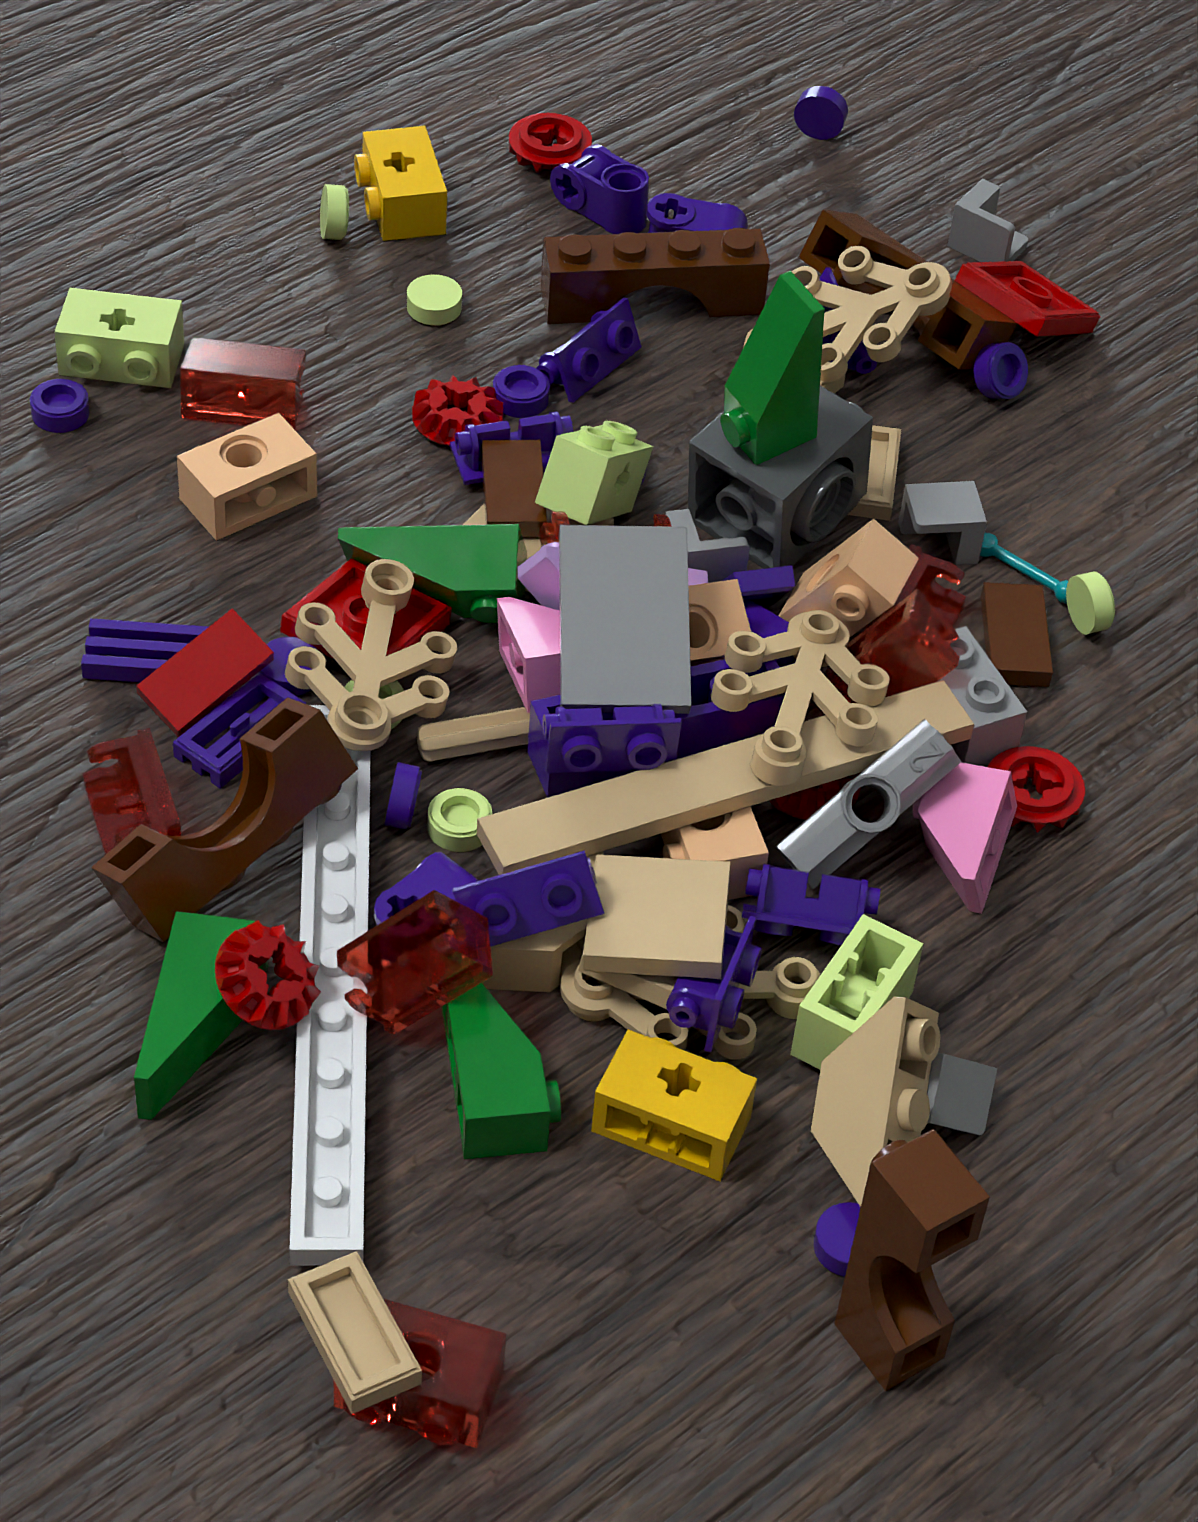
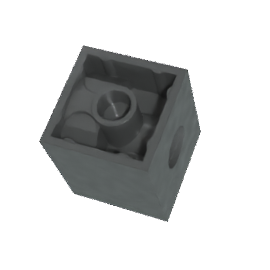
M820 386L817 438L761 464L755 465L740 446L736 448L728 442L720 423V417L724 411L689 441L688 509L690 510L694 525L716 539L745 537L750 547L748 559L763 569L793 566L814 545L829 535L840 521L857 506L860 499L867 494L873 417L865 413L855 403L845 401Z

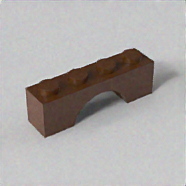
M822 210L798 257L821 274L826 267L831 268L839 286L869 295L887 288L866 281L861 284L847 283L838 266V258L846 249L854 246L865 247L870 252L873 261L905 270L917 264L927 262L858 214ZM951 278L952 289L946 306L935 314L918 316L912 325L919 331L921 336L918 341L960 370H974L975 360L980 350L991 343L1008 342L1018 323Z
M732 228L729 230L709 231L678 230L675 232L658 233L624 232L607 235L570 234L566 236L544 237L541 293L547 324L591 322V318L598 311H608L625 295L638 289L659 285L674 286L691 292L704 304L709 317L760 315L765 306L770 262L761 228Z
M287 697L240 738L243 757L241 782L231 805L213 824L199 832L184 836L164 835L140 824L91 867L133 926L164 942L170 936L176 911L197 914L219 892L236 885L245 875L246 868L264 852L287 840L293 833L294 826L316 806L330 801L339 793L342 783L355 773L358 767L320 709Z
M934 1129L908 1143L905 1140L894 1141L881 1149L872 1159L834 1323L885 1391L945 1358L955 1319L942 1297L931 1265L978 1240L990 1196Z

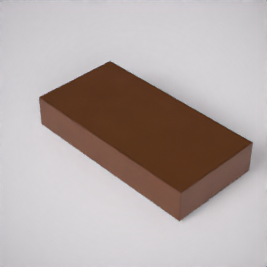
M482 440L481 457L486 525L519 524L523 537H546V507L535 503L543 478L540 440Z
M984 582L980 598L986 655L1008 685L1049 687L1053 668L1043 585Z

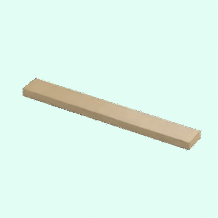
M942 680L885 697L881 704L869 706L877 713L878 723L873 740L864 746H854L843 742L836 734V726L826 715L804 721L800 736L806 747L807 755L800 779L791 785H771L758 779L752 772L750 766L755 742L762 735L760 734L666 762L654 769L639 770L478 818L476 834L499 875L584 850L586 856L863 772L923 719L938 730L950 745L971 739L974 723L948 685Z

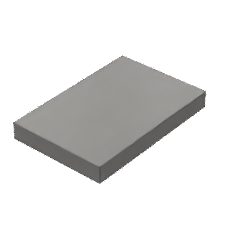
M560 525V707L565 709L601 708L602 713H613L614 707H641L661 704L663 710H674V713L689 714L691 709L687 527Z

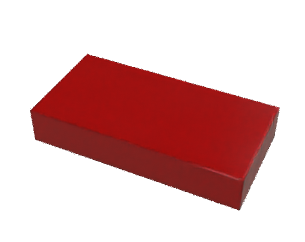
M232 608L136 686L137 694L173 733L180 737L274 660V652Z

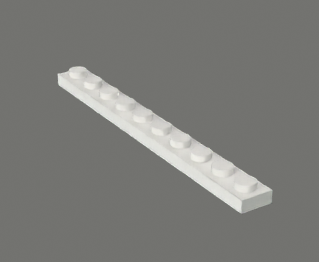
M310 705L320 709L327 719L330 710L326 705ZM346 747L345 749L358 767V770L342 783L341 790L333 799L316 806L304 817L300 941H306L304 953L309 962L320 965L315 976V986L321 993L312 1003L309 1014L297 1023L290 1266L324 1265L355 1251L358 1252L363 1261L371 751H356Z

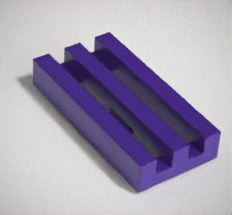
M90 618L89 636L86 637L85 642L86 654H83L81 661L82 678L141 682L167 661L162 659L169 660L208 627Z
M259 673L173 741V755L182 763L187 759L191 760L192 770L201 776L206 772L210 773L211 783L221 789L243 770L240 738L287 697L304 704L306 702L262 673ZM264 697H270L251 714L246 713ZM230 726V731L223 735L219 740H217L209 748H203L207 743H209L223 730Z

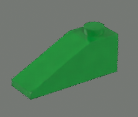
M791 270L779 276L725 384L724 413L720 417L723 433L728 442L733 447L737 448L740 446L755 465L817 438L825 308Z
M519 524L342 527L338 529V540L347 561L354 559L366 566L380 559L398 561L412 572L414 577L413 589L452 608V613L463 618H473L484 623H497V598L512 597L525 601V586L518 579L517 567L527 560V550Z
M176 911L134 1075L138 1118L152 1120L242 1022V1019L226 1004L219 991L215 977V961L218 950L224 940L235 930L255 922L254 920ZM269 960L258 968L267 973Z
M454 949L440 950L438 992L464 1159L547 1151L550 1123L561 1121V1102L557 1081H545L541 1053Z

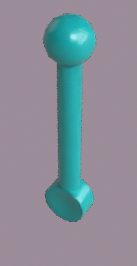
M984 533L980 556L989 557L993 555L1054 591L1056 598L1060 602L1067 604L1066 588L1068 580L1060 582L999 546L995 535Z

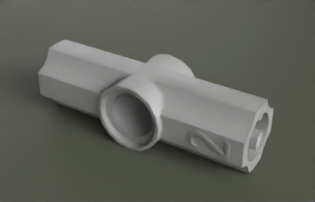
M923 719L856 778L845 783L836 795L775 847L792 869L809 872L807 885L813 890L821 883L822 874H832L879 832L890 827L900 814L959 765L961 760L941 733ZM862 786L875 788L884 799L883 814L873 823L860 820L852 810L853 795Z

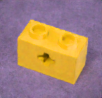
M426 126L363 132V154L354 156L355 177L358 187L366 186L364 189V201L368 220H377L382 240L388 241L446 234L447 189Z
M628 1029L595 1091L591 1132L721 1181L751 1119L757 1078L742 1073L731 1064L713 1062L679 1049L665 1039L650 1038Z

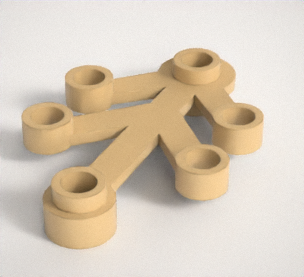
M854 246L843 251L838 258V266L844 280L849 284H861L866 281L887 289L869 295L822 282L817 271L809 266L798 267L791 271L803 285L809 283L805 287L822 306L833 309L824 313L823 337L840 331L832 343L822 345L820 381L833 382L840 379L846 373L848 368L847 362L862 339L872 360L886 362L896 357L901 350V340L918 316L935 314L948 303L952 289V280L948 270L944 266L932 262L920 263L907 270L875 262L872 260L868 249L862 246ZM894 310L887 323L873 325L879 315ZM753 329L747 333L743 348ZM883 340H888L881 345H877L879 342ZM834 360L832 363L824 365L826 362Z
M391 559L376 560L370 563L365 571L361 595L365 600L366 606L369 608V614L361 650L335 622V614L328 606L315 602L307 603L298 612L295 625L296 635L308 644H321L354 681L353 691L348 692L325 668L326 659L324 655L312 647L301 646L293 649L288 656L285 669V677L291 685L300 689H312L330 710L327 721L343 746L356 751H371L381 747L389 738L391 724L413 714L424 718L440 716L445 710L450 693L448 685L442 679L425 675L418 677L413 682L411 689L385 699L378 697L380 687L421 669L431 673H445L449 671L457 652V643L450 635L439 631H432L426 633L422 637L421 642L386 656L394 614L408 604L414 584V577L410 569L404 564ZM310 622H316V623H319L320 625H314V624H311ZM432 650L441 652L442 654H436L432 652ZM299 666H306L311 668L312 670H306L300 668ZM423 695H430L435 699L426 698Z
M813 610L800 613L789 621L787 632L762 638L758 634L749 631H738L729 637L725 661L732 669L722 670L716 674L711 693L712 702L722 710L737 712L745 709L751 702L785 693L775 726L767 729L764 734L757 738L750 766L752 772L765 783L775 786H787L800 779L807 755L800 732L811 699L836 726V734L843 742L854 746H864L869 744L874 738L878 715L869 706H876L884 701L890 681L889 675L878 666L860 664L847 649L850 638L847 627L829 612ZM792 655L796 659V662L791 665L750 677L745 674L757 671L761 668L763 662ZM830 666L848 685V695L856 703H849L820 671L821 667Z
M728 905L726 925L731 927L733 931L743 933L745 921L742 918V913ZM791 957L776 965L772 971H757L751 987L739 984L738 988L745 990L743 999L767 998L769 1006L778 1015L789 1019H797L799 1005L820 977V973L810 961L800 957ZM581 958L566 967L561 977L560 991L564 1002L574 1015L587 1021H601L612 1017L625 1028L650 1038H659L657 1035L660 1033H671L677 1038L669 1042L685 1051L688 1028L675 1025L671 1021L669 1013H661L654 1016L636 1001L644 999L579 972ZM790 981L799 982L801 984H795ZM589 983L600 984V986H592ZM739 1013L733 1029L721 1027L714 1044L716 1051L723 1057L734 1060L750 1055L754 1049L757 1032L755 1022L749 1016ZM694 1027L707 1037L708 1031ZM728 1032H738L745 1038L734 1040L725 1034Z

